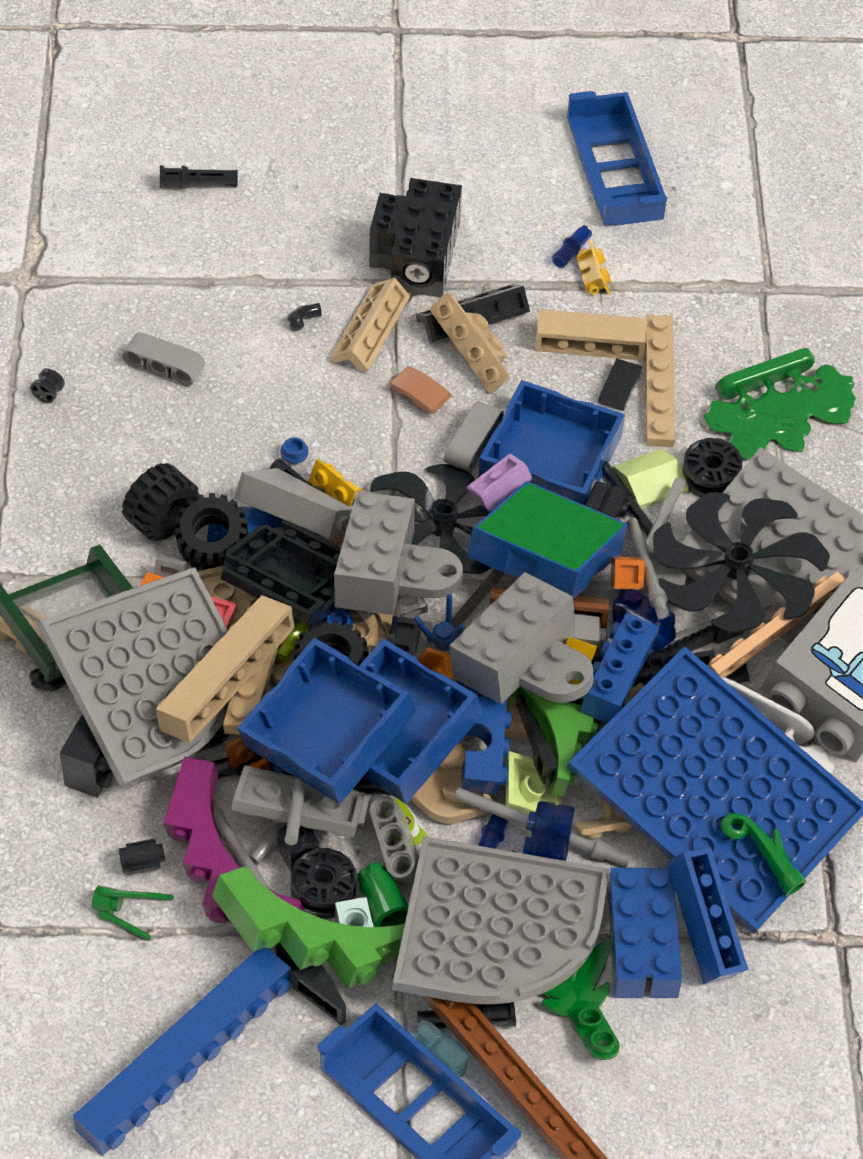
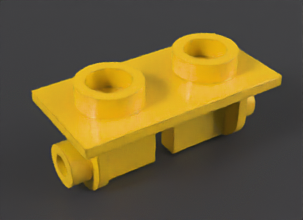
M589 240L591 248L579 250L576 257L582 273L585 290L593 295L605 288L607 293L611 294L608 283L612 282L607 268L602 266L606 262L601 248L596 249L593 242Z
M316 459L308 480L314 487L320 486L324 488L327 495L349 507L354 503L357 491L363 492L360 487H356L349 480L345 481V477L331 463L326 464Z

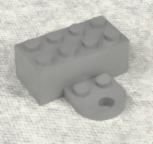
M357 491L334 573L335 607L394 615L399 594L425 598H441L454 593L462 583L463 566L460 559L448 550L411 544L414 535L415 499ZM452 573L454 576L444 577L441 574Z
M524 572L449 645L453 678L499 704H502L519 686L553 702H571L583 697L593 685L592 663L581 652L563 644L576 630L573 596ZM579 679L582 681L580 684L576 685L568 683L570 680Z

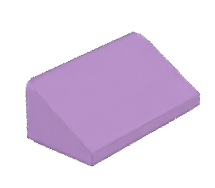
M509 454L468 485L467 489L485 509L492 511L523 483L531 481L532 476L524 462Z

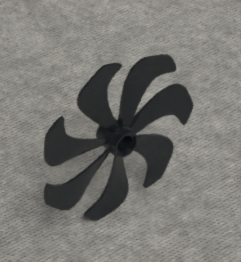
M447 464L427 467L426 471L441 477L446 487L445 499H437L435 501L424 481L416 474L400 471L374 478L370 486V492L392 489L415 499V502L422 508L415 507V522L419 523L414 524L412 545H418L426 537L433 534L441 537L439 548L452 552L460 559L463 573L483 574L492 568L467 557L468 553L462 549L453 536L455 528L472 535L473 527L457 523V519L487 516L491 512L482 505L458 513L456 504L469 492L467 486L475 481L471 473Z
M707 493L691 504L686 511L687 523L700 537L723 552L696 549L680 543L675 539L669 522L663 524L653 533L655 558L661 565L667 568L694 569L722 565L703 579L687 585H677L664 578H659L660 588L665 591L667 601L676 607L688 612L700 611L713 601L727 577L737 580V597L732 611L725 616L711 620L713 626L727 633L754 629L764 621L765 613L748 580L751 571H754L768 581L783 596L786 601L784 619H793L805 615L814 598L815 589L809 581L753 564L754 559L769 557L801 558L809 561L819 571L823 572L830 558V554L818 538L807 532L792 534L753 553L751 544L766 525L779 519H797L798 514L789 503L780 500L759 498L747 503L741 518L740 542L734 543L721 527L718 517V511L730 499L729 494Z

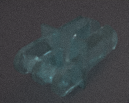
M429 1021L419 1022L417 1026V1040L459 1078L463 1077L467 1069L468 1052L450 1037V1029L446 1028L441 1032Z

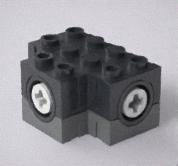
M410 178L409 190H407L406 196L379 193L370 227L369 267L391 270V278L395 277L407 293L441 298L444 294V285H446L449 266L453 256V247H455L461 222L462 185Z

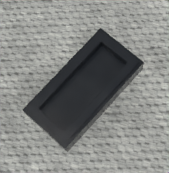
M616 358L599 395L598 403L624 411L640 377L642 366Z

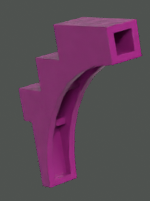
M184 756L163 824L167 835L178 842L190 840L182 863L185 872L194 881L205 883L209 880L202 906L210 920L224 924L230 920L212 895L219 875L239 867L224 849L216 830L214 794L218 773L214 762ZM269 889L282 900L304 911L301 900L278 894Z

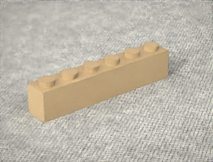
M262 595L253 605L249 606L246 613L230 627L229 631L219 642L212 646V649L205 657L195 664L191 672L178 682L176 688L158 704L156 714L160 731L191 743L295 629L291 606Z

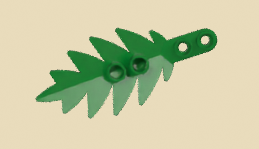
M608 938L593 948L587 960L573 975L553 989L542 993L552 998L543 999V1007L555 1014L568 1017L588 1053L598 1060L614 1058L619 1053L620 1047L616 1035L599 1008L609 994L610 983L605 982L596 988L609 955L611 940Z

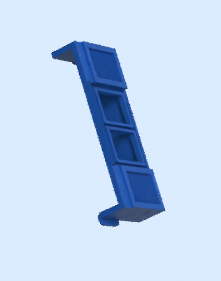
M593 91L571 93L568 101L567 120L603 224L617 226L663 220L667 196L664 193L628 92L598 96ZM629 142L635 157L597 163L592 147ZM638 167L644 182L641 184L606 188L600 172Z
M377 1003L347 1029L343 1026L337 1027L318 1044L320 1069L347 1092L356 1104L416 1159H505L517 1147V1142L521 1138V1131L515 1128ZM410 1061L433 1083L397 1115L374 1092ZM443 1091L466 1114L435 1143L430 1145L407 1122L437 1094Z

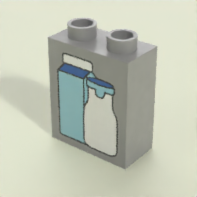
M853 570L776 660L759 690L767 695V699L805 718L813 726L817 740L823 748L835 755L845 754L854 762H857L863 755V577Z

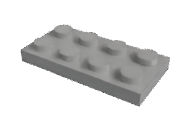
M244 765L231 810L245 815H255L272 819L276 822L287 823L295 777ZM306 784L300 826L307 829L331 832L338 836L355 837L365 792L352 789L343 802L338 804Z

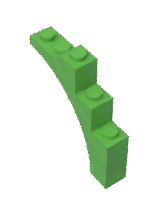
M519 686L511 696L517 700V695L523 694L544 739L548 740L558 764L554 773L552 794L564 797L567 786H573L576 775L566 766L587 744L589 738L592 739L596 735L598 721H594V717L580 712L582 705L571 702L559 703L549 701Z
M246 866L221 874L218 877L212 897L253 952L265 947L271 948L280 942L300 970L310 966H319L327 960L347 988L371 982L377 974L376 971L379 965H385L399 955L405 924L386 927H361L324 920L301 911L279 898L260 883Z

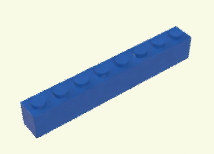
M266 947L252 953L73 1115L75 1131L102 1156L110 1149L118 1148L125 1140L126 1134L135 1126L140 1127L143 1125L153 1109L159 1104L164 1105L167 1103L177 1087L183 1082L188 1083L191 1081L202 1064L215 1059L226 1042L239 1037L245 1025L251 1019L259 1018L275 997H282L291 986V967Z

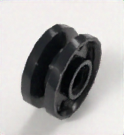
M705 438L690 445L685 452L682 473L689 490L694 495L702 497L711 492L723 493L742 470L743 459L739 450L730 442L719 438Z
M315 848L307 851L295 861L291 870V898L301 900L303 910L306 913L322 919L335 917L336 902L353 900L355 898L356 868L350 858L341 851L331 848ZM319 882H327L329 884L322 885Z

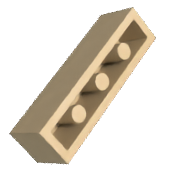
M539 309L535 351L643 361L647 318Z

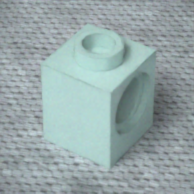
M367 897L336 902V923L349 926L373 927Z

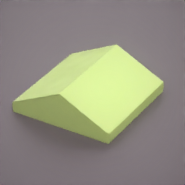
M663 448L613 466L614 471L641 508L664 501L675 478H681L685 481L680 494L689 491L688 484L677 459Z
M508 751V756L506 757V766L508 767L506 806L544 822H560L562 820V796L552 794L553 782L550 785H545L541 782L534 766L533 758Z

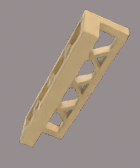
M395 277L372 284L329 357L333 363L349 359L360 372L369 370L410 298V295Z

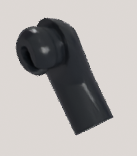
M320 303L297 307L288 315L287 321L290 322V328L292 330L302 329L304 327L303 319L322 316Z
M39 668L32 670L29 674V678L32 680L31 685L37 690L57 691L67 684L63 676L46 683L44 680L45 676Z

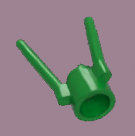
M98 885L93 894L92 909L100 911L99 919L111 921L145 940H150L151 936L148 933L113 915V912L121 910L123 898L172 901L174 896L162 893L118 890Z

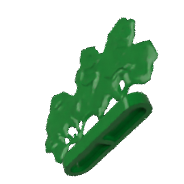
M802 348L721 378L715 385V390L722 399H731L739 396L736 403H727L720 400L712 401L708 407L709 412L704 414L703 417L712 430L732 434L729 442L739 450L743 459H751L760 447L765 450L770 439L776 440L782 445L783 449L803 452L805 446L803 438L808 436L811 430V426L807 422L808 417L815 416L828 423H848L851 416L850 409L854 406L856 399L851 391L855 384L852 376L841 375L834 366L828 364L821 365L816 370L814 377L800 375L809 370L815 363V357L810 349ZM790 377L795 381L792 390L785 393L776 391L772 385ZM815 379H822V383L816 382ZM804 381L805 384L811 382L818 386V389L814 391L807 389L801 382ZM798 385L802 388L800 392H797L796 389ZM765 386L768 389L766 393L756 400L746 394ZM744 402L748 407L747 410H743L741 404Z

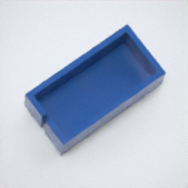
M610 868L607 889L614 998H643L646 977H652L649 998H678L682 973L676 896L669 868Z

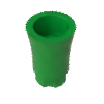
M372 863L365 869L360 870L357 880L363 897H367L373 927L405 924L409 903L400 892L386 867L382 866L381 863Z

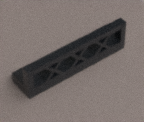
M510 284L457 301L465 313L480 314L486 319L488 324L530 312L525 288L523 285ZM430 310L415 314L417 322L425 324L429 342L449 337Z

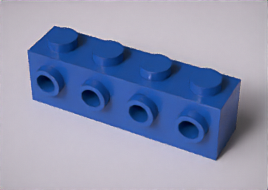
M628 613L625 614L621 623L615 622L609 636L612 642H605L599 658L603 659L602 662L596 661L593 665V685L588 693L581 697L583 703L580 712L608 723L622 709L653 646L659 626Z
M711 847L683 852L668 861L667 865L703 983L709 984L730 979L747 971L748 966Z

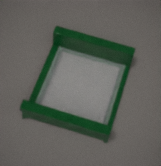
M99 544L90 548L86 564L11 594H8L0 583V616L45 676L44 680L47 683L63 675L38 628L40 621L133 589V587Z

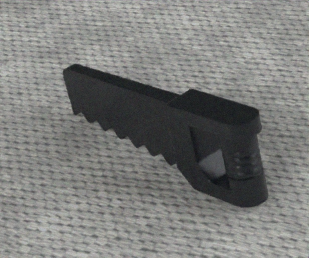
M713 625L706 626L705 629H700L689 637H684L682 640H677L674 644H669L666 648H661V653L682 649L684 646L688 650L693 651L713 642L720 644L742 635L744 631L727 633Z
M518 694L516 707L529 738V743L532 745L534 766L541 782L545 785H550L553 782L554 773L557 769V761L548 740H543L523 694Z

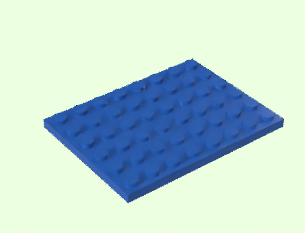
M685 646L566 766L670 860L683 852L711 847L731 914L753 934L760 929L789 896H786L779 887L778 879L748 834L740 839L727 837L721 829L722 818L731 813L743 814L752 819L767 833L772 841L773 831L778 829L783 847L791 864L806 878L863 816L862 800ZM731 825L734 829L740 830V826Z

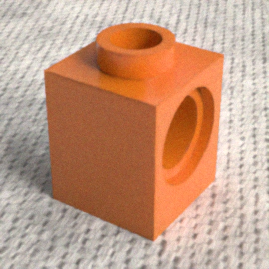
M611 557L610 586L614 589H644L645 560L640 557Z

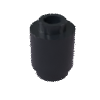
M155 838L125 844L126 847L118 848L123 873L131 872L132 875L161 869L160 863L166 862L163 844H156Z

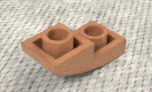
M407 366L390 382L393 391L411 398L416 407L432 414L441 408L451 397L450 392L438 382L411 366Z

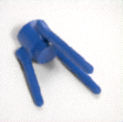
M448 594L446 599L445 622L437 624L433 628V632L427 628L418 616L414 617V621L426 636L427 642L434 643L435 647L441 651H448L449 645L462 634L464 628L460 624L455 630V627L452 625L453 603L451 594Z

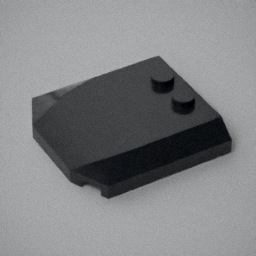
M287 520L281 521L280 527L271 528L267 524L258 526L226 551L221 580L258 599L262 595L291 606L294 618L310 626L313 624L317 625L337 608L335 607L334 573L341 548Z

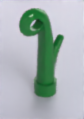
M731 813L722 818L721 829L727 837L740 839L748 834L779 881L778 885L786 896L794 894L807 883L800 871L791 864L783 847L778 829L773 831L772 841L767 833L752 819L743 814ZM731 825L740 826V830L734 829Z

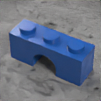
M477 696L483 715L465 736L481 739L486 744L487 749L483 751L466 750L462 762L460 788L475 793L497 795L500 785H505L507 780L508 767L503 766V757L508 756L509 739L504 737L505 729L509 730L511 711H506L507 699L502 704H499L488 697Z

